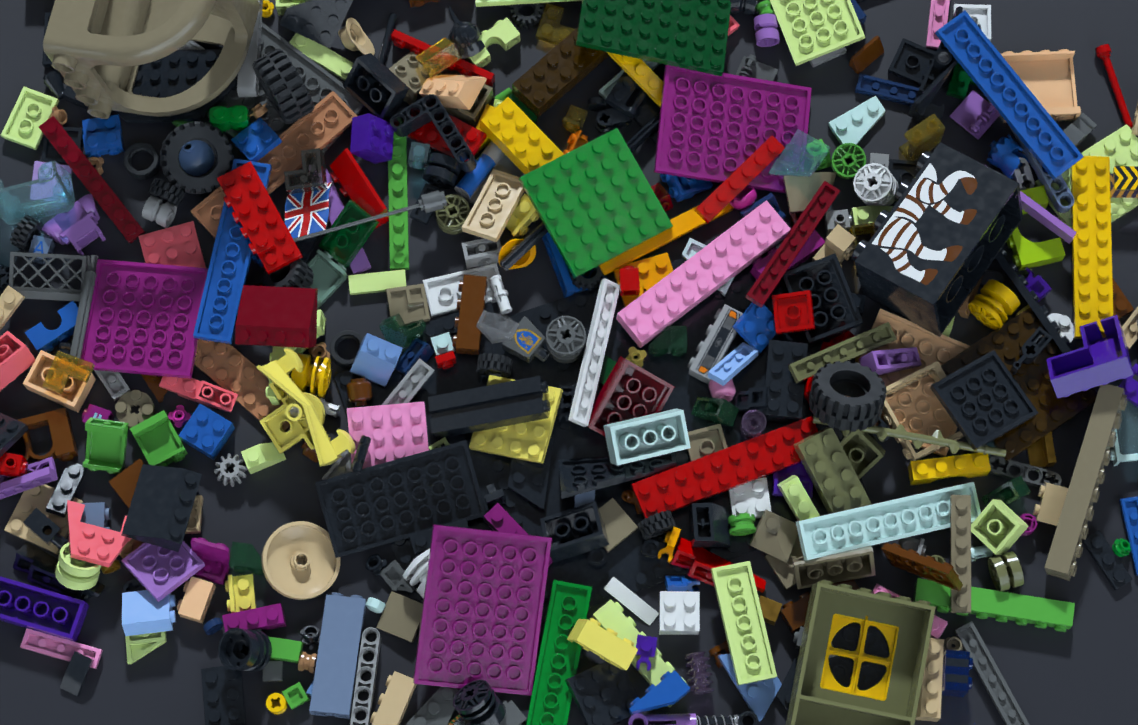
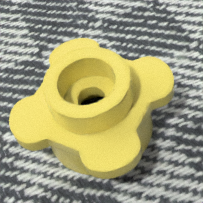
M630 347L628 350L629 355L625 359L642 367L643 360L647 356L646 351Z

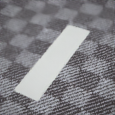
M615 577L605 586L604 589L648 625H651L659 615L656 610Z

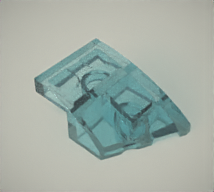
M797 129L790 143H787L780 157L776 159L769 174L810 177L820 166L831 148Z

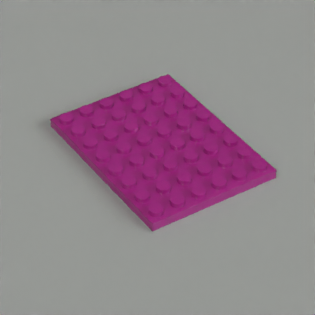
M665 65L654 172L723 183L773 135L785 149L746 187L751 188L752 186L754 189L786 194L783 176L804 173L812 88L727 73L717 76Z
M433 524L413 678L414 684L461 689L472 681L485 680L494 692L532 696L551 537Z

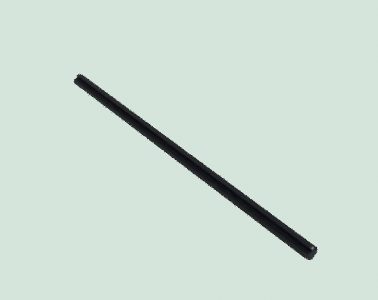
M660 112L626 143L631 153L659 128ZM542 222L500 262V266L505 271L509 270L548 233L544 223Z

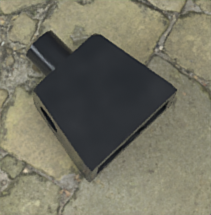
M37 508L23 522L30 531L48 546L53 543L61 549L68 541L60 534L62 532L61 528ZM46 529L52 530L49 535H46L44 532Z

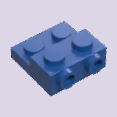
M119 114L111 115L108 119L92 118L82 120L84 151L87 157L98 158L105 154L117 155L120 152H125Z
M660 173L661 180L667 182L669 186L668 192L670 197L675 198L676 202L692 198L694 194L709 190L713 186L711 181Z

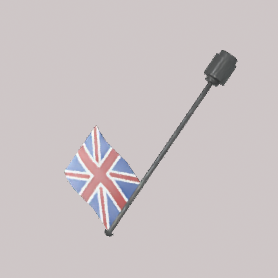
M330 182L288 194L285 203V225L293 240L297 242L419 207L421 211L425 210L426 213L444 209L443 207L448 205L444 191L439 192L437 190L421 195L422 199L418 200L419 204L327 229L329 195L333 184Z

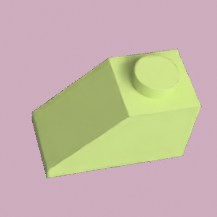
M273 442L258 444L241 451L250 474L286 460L285 454H280Z

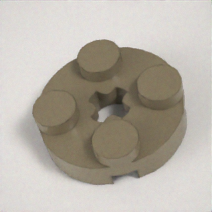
M139 390L125 393L115 405L118 420L128 423V428L154 416L155 406L152 399L146 393ZM133 406H140L138 414L135 412L130 413Z

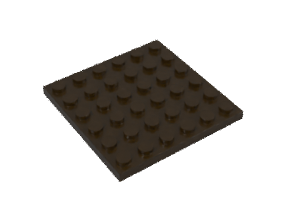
M1030 307L1005 323L1000 329H996L941 365L946 376L995 350L1010 372L1013 363L1019 360V352L1022 346L1039 326L1047 333L1048 331ZM1053 339L1031 364L1023 363L1017 374H1011L1038 411V414L991 441L996 448L1006 449V456L1003 457L1006 462L1095 403L1097 392L1093 388L1057 399L1050 380L1047 359L1063 353Z

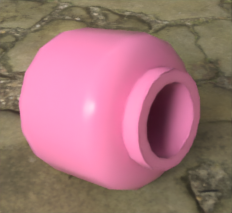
M712 379L708 384L713 400L719 403H727L735 396L736 389L732 379L724 386Z

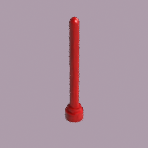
M1101 45L1095 49L1097 57L1103 60L1124 124H1127L1131 129L1133 124L1110 60V53L1112 52L1110 45Z

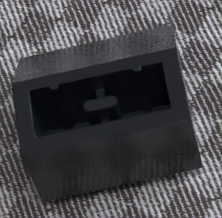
M692 503L689 510L692 548L731 547L728 508L714 503Z

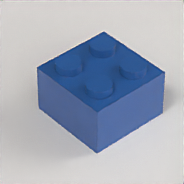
M199 404L178 436L182 442L215 460L235 430V427L229 420Z

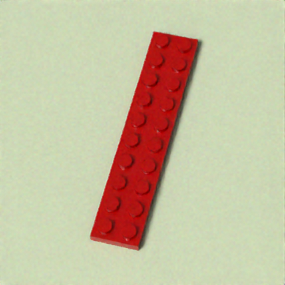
M812 416L640 480L631 484V487L644 518L653 516L656 513L659 514L662 511L672 512L800 463L801 460L793 445L815 434L818 430L815 423H813Z

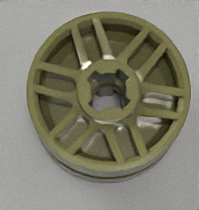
M447 195L445 197L448 206L435 211L437 224L447 234H460L463 232L462 226L470 213L469 204L459 195Z
M1013 551L1003 553L1001 557L997 555L988 558L989 573L997 591L1009 590L1010 586L1016 588L1024 585L1022 568Z

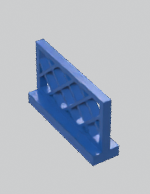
M548 232L542 237L564 298L584 291L582 290L583 288L580 287L578 289L573 285L569 274L570 269ZM593 269L590 271L588 277L585 276V275H581V276H583L584 278H590V276H591V274H592V272H593Z

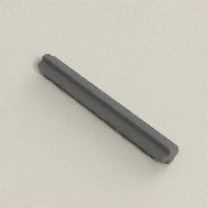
M91 270L85 272L69 358L74 361L81 359L96 280V272Z

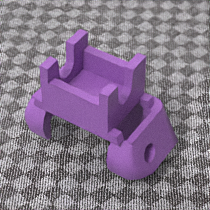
M92 194L83 196L62 210L54 218L46 222L42 228L44 234L50 236L52 240L61 245L71 243L78 254L83 256L84 253L81 249L100 237L102 241L106 240L102 231L96 225L100 216Z

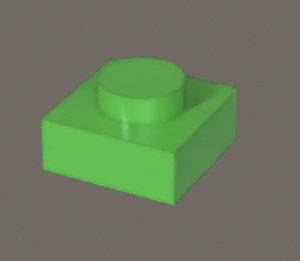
M300 682L282 691L292 710L309 701Z

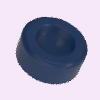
M213 618L205 623L203 630L206 635H212L218 632L224 624L220 618Z

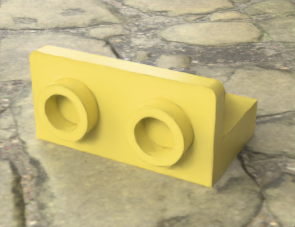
M527 194L521 197L506 225V228L512 232L514 237L524 236L529 230L528 226L540 217Z
M228 575V580L225 581L226 592H229L230 600H227L228 612L235 613L255 609L254 575Z

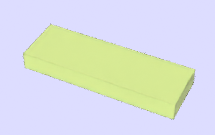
M405 269L348 275L350 295L386 292L388 288L407 286Z

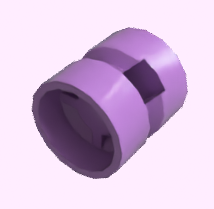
M761 14L753 19L757 46L771 47L780 42L779 31L776 29L778 28L776 15Z

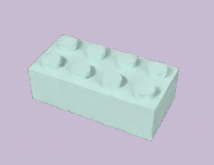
M676 408L603 425L610 462L614 465H622L691 448L684 410Z

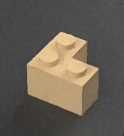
M837 224L826 237L825 244L813 257L812 262L836 253L841 265L844 259L849 260L853 255V250L856 247L854 245L856 237Z

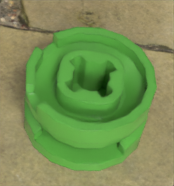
M741 513L738 516H729L728 524L731 527L729 534L743 536L755 533V515L751 514L750 516L749 513Z

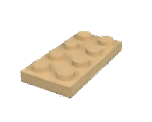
M493 169L466 218L462 231L498 242L525 191L519 181L520 177Z

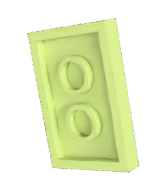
M23 87L1 133V137L37 150L44 135L39 126L50 118L52 108L57 107L59 100Z

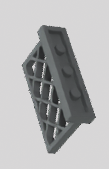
M10 252L9 286L23 295L24 299L80 301L84 276L87 271V256ZM15 256H22L27 261L21 269L15 265ZM37 257H41L46 262L40 270L32 263ZM56 258H60L65 263L58 271L51 265V262ZM75 259H82V268L76 272L70 266V263ZM28 265L36 271L30 279L22 272ZM47 266L55 272L49 280L41 273ZM66 267L74 273L68 281L60 274ZM18 274L26 280L21 287L14 286V278ZM37 275L45 281L40 288L35 287L31 282ZM56 276L64 282L59 289L54 288L50 283ZM75 277L81 281V290L73 289L69 284Z

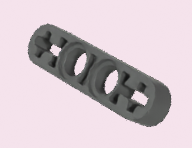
M992 456L989 459V463L993 464L994 461H997V464L1002 467L1005 463L1008 464L1005 468V473L1002 472L1004 468L998 467L994 470L993 465H990L991 471L989 473L992 475L1040 488L1041 485L1044 486L1045 482L1050 483L1047 480L1040 483L1043 474H1045L1044 479L1049 480L1051 477H1054V481L1057 482L1054 484L1059 486L1062 479L1056 472L1014 460L1006 462L1000 456ZM1009 467H1018L1019 474L1016 476L1011 475ZM1035 471L1038 474V480H1030L1028 473Z

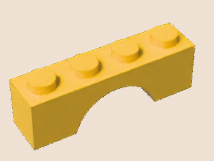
M983 453L910 461L908 465L911 485L927 484L948 477L963 476L973 478L987 476L991 471L988 454L983 455Z

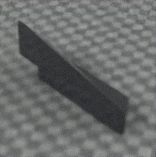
M28 542L16 553L13 568L29 573L27 580L56 593L86 601L94 596L99 597L105 589V585L98 581L95 586L87 590H73L59 583L55 575L59 560Z

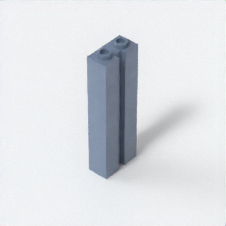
M341 593L326 594L309 709L311 715L351 719L367 603L366 599L360 595L345 597Z

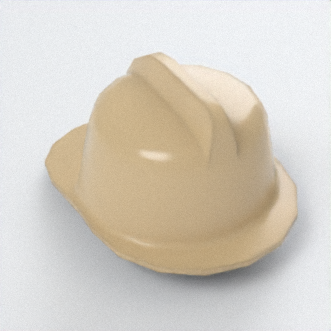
M348 18L346 26L338 31L343 45L351 51H360L363 55L369 53L374 55V46L362 30L360 24L354 18Z

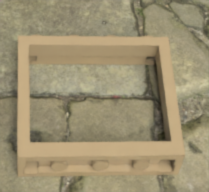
M936 361L887 386L886 396L931 374L935 383L947 376L939 362ZM885 399L883 406L884 420L888 426L891 425L892 429H896L900 423ZM959 431L945 439L958 440L964 436ZM895 438L898 443H901L904 448L902 450L903 454L910 461H917L945 447L933 444L916 453L909 440Z

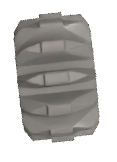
M230 453L227 454V459L221 456L222 463H215L216 467H218V469L214 470V473L218 475L217 480H223L224 486L230 482L231 487H234V481L241 484L240 477L246 478L247 475L244 472L248 470L247 466L244 465V459L239 460L237 454L232 459ZM232 467L234 472L230 473V471H228V468Z

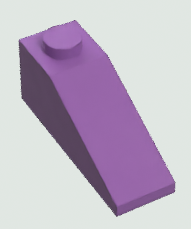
M917 347L871 351L859 358L861 366L871 368V371H875L878 375L922 365Z

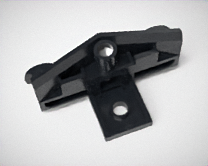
M959 6L956 8L952 19L963 12V7ZM903 38L888 69L889 73L920 86L908 116L918 121L924 118L933 122L931 129L936 128L940 124L945 112L943 103L940 107L931 102L938 91L948 85L953 74V67L958 63L942 42L937 52ZM913 58L918 64L910 66L907 61Z

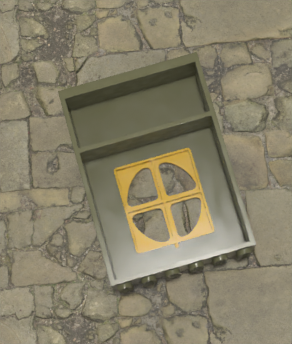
M821 580L812 584L786 725H914L936 607L930 606L931 602L924 600L911 602L909 597L899 596L891 598L892 594L880 592L872 594V590L866 588L853 590L852 586L847 584L833 586V582ZM853 622L860 624L861 628L855 651L834 648L831 645L834 636L841 628ZM869 626L878 628L884 635L889 647L888 658L864 653ZM830 655L853 659L854 665L849 687L841 686L833 677L828 660ZM866 661L886 666L885 675L875 686L868 690H859L857 688L862 662Z

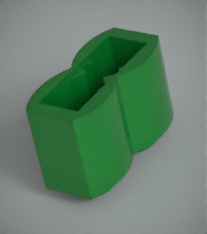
M235 105L229 108L216 106L209 109L210 124L220 129L221 132L230 129L243 131L250 125V114L245 106Z

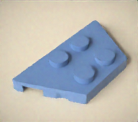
M718 655V659L749 709L757 715L758 722L761 721L782 685L780 680L776 677L737 686L731 655Z

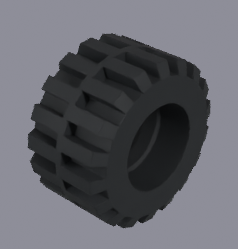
M300 258L269 275L265 270L262 277V286L311 288L314 277L313 270Z

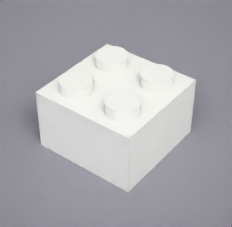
M660 591L659 635H699L700 592Z

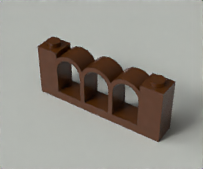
M66 408L18 420L27 424L29 430L49 425L53 446L49 453L41 456L34 454L29 430L23 435L26 447L24 457L28 465L32 463L33 459L38 462L52 457L54 460L58 458L62 461H70L75 456H78L70 416Z

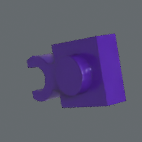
M1026 268V271L1029 273L1026 278L1029 283L1027 287L1030 291H1035L1040 298L1039 302L1052 288L1040 275L1034 277L1033 270Z
M637 636L636 648L638 651L635 656H641L636 663L637 670H639L641 663H646L647 671H650L651 662L649 658H655L657 637Z

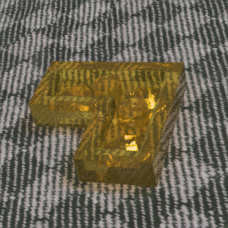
M546 3L536 33V39L558 45L575 30L560 25L564 8Z
M57 351L42 386L62 394L69 377L87 383L95 365Z

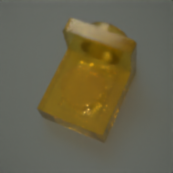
M570 105L566 117L562 120V127L573 133L581 130L588 111Z

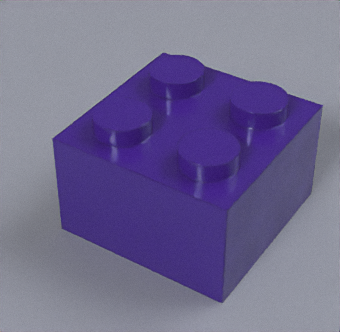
M370 113L353 117L351 154L374 164L392 160L394 130L391 124Z

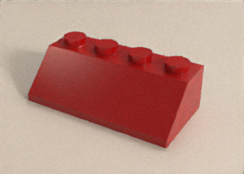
M346 148L330 165L331 173L329 174L334 183H339L341 186L339 190L344 198L348 197L349 200H353L372 217L387 213L386 206L349 149ZM389 216L376 219L379 222L376 228L388 222Z

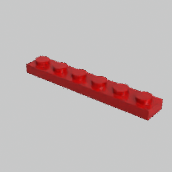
M394 29L391 35L392 42L398 48H407L410 52H414L418 56L427 57V60L436 64L438 62L450 71L456 70L461 75L485 77L487 79L485 84L491 87L495 82V75L492 72Z
M771 135L694 211L708 224L785 147Z

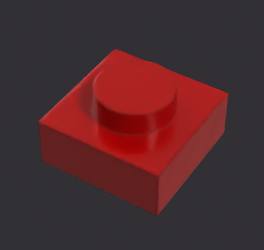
M454 351L435 357L438 369H448L456 363Z

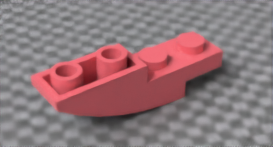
M163 376L159 387L174 392L180 397L227 412H232L238 394L194 378Z

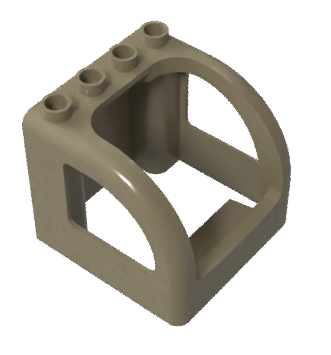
M55 0L44 36L43 49L52 61V67L62 74L64 83L72 87L76 93V99L83 102L88 107L87 112L94 117L108 119L111 110L156 117L179 115L207 104L220 95L235 79L246 59L260 4L258 0ZM188 41L223 46L218 59L209 72L199 82L184 92L166 98L133 94V87L140 65L164 58L177 51Z

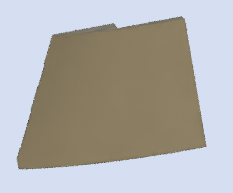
M814 172L783 176L789 214L803 212L824 181L833 186L836 173Z

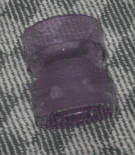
M750 410L743 415L740 432L745 439L749 440L764 434L767 424L765 415L758 410Z

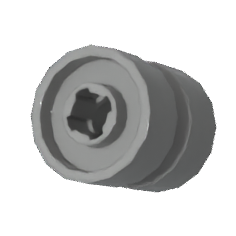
M151 195L143 207L142 218L151 222L156 220L158 225L168 228L175 218L177 206L169 202L163 203L162 199Z

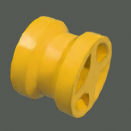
M273 693L268 696L266 706L271 713L280 715L286 711L287 701L282 694Z

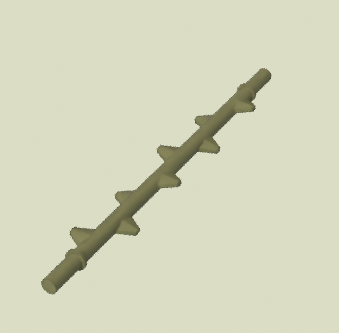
M813 416V423L828 425L821 423L819 418ZM899 425L896 429L871 426L861 431L876 434L880 441H884L887 436L912 440L915 449H919L923 443L948 447L952 454H956L959 449L983 453V455L1006 456V449L987 445L974 451L968 442L943 438L941 431L938 429L932 436L906 432L903 425ZM845 430L841 432L843 436H847L850 433V430Z

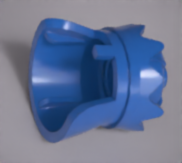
M1008 134V138L1001 137L997 142L994 140L990 144L991 150L988 154L989 158L986 160L996 168H999L1005 176L1013 180L1012 175L1014 171L1023 166L1020 163L1019 157L1025 158L1027 161L1028 159L1025 154L1019 152V150L1023 151L1024 149Z

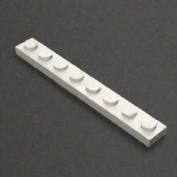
M606 278L602 279L568 419L583 427L589 425L620 291V285Z

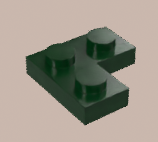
M959 63L955 65L946 95L964 100L969 84L977 85Z

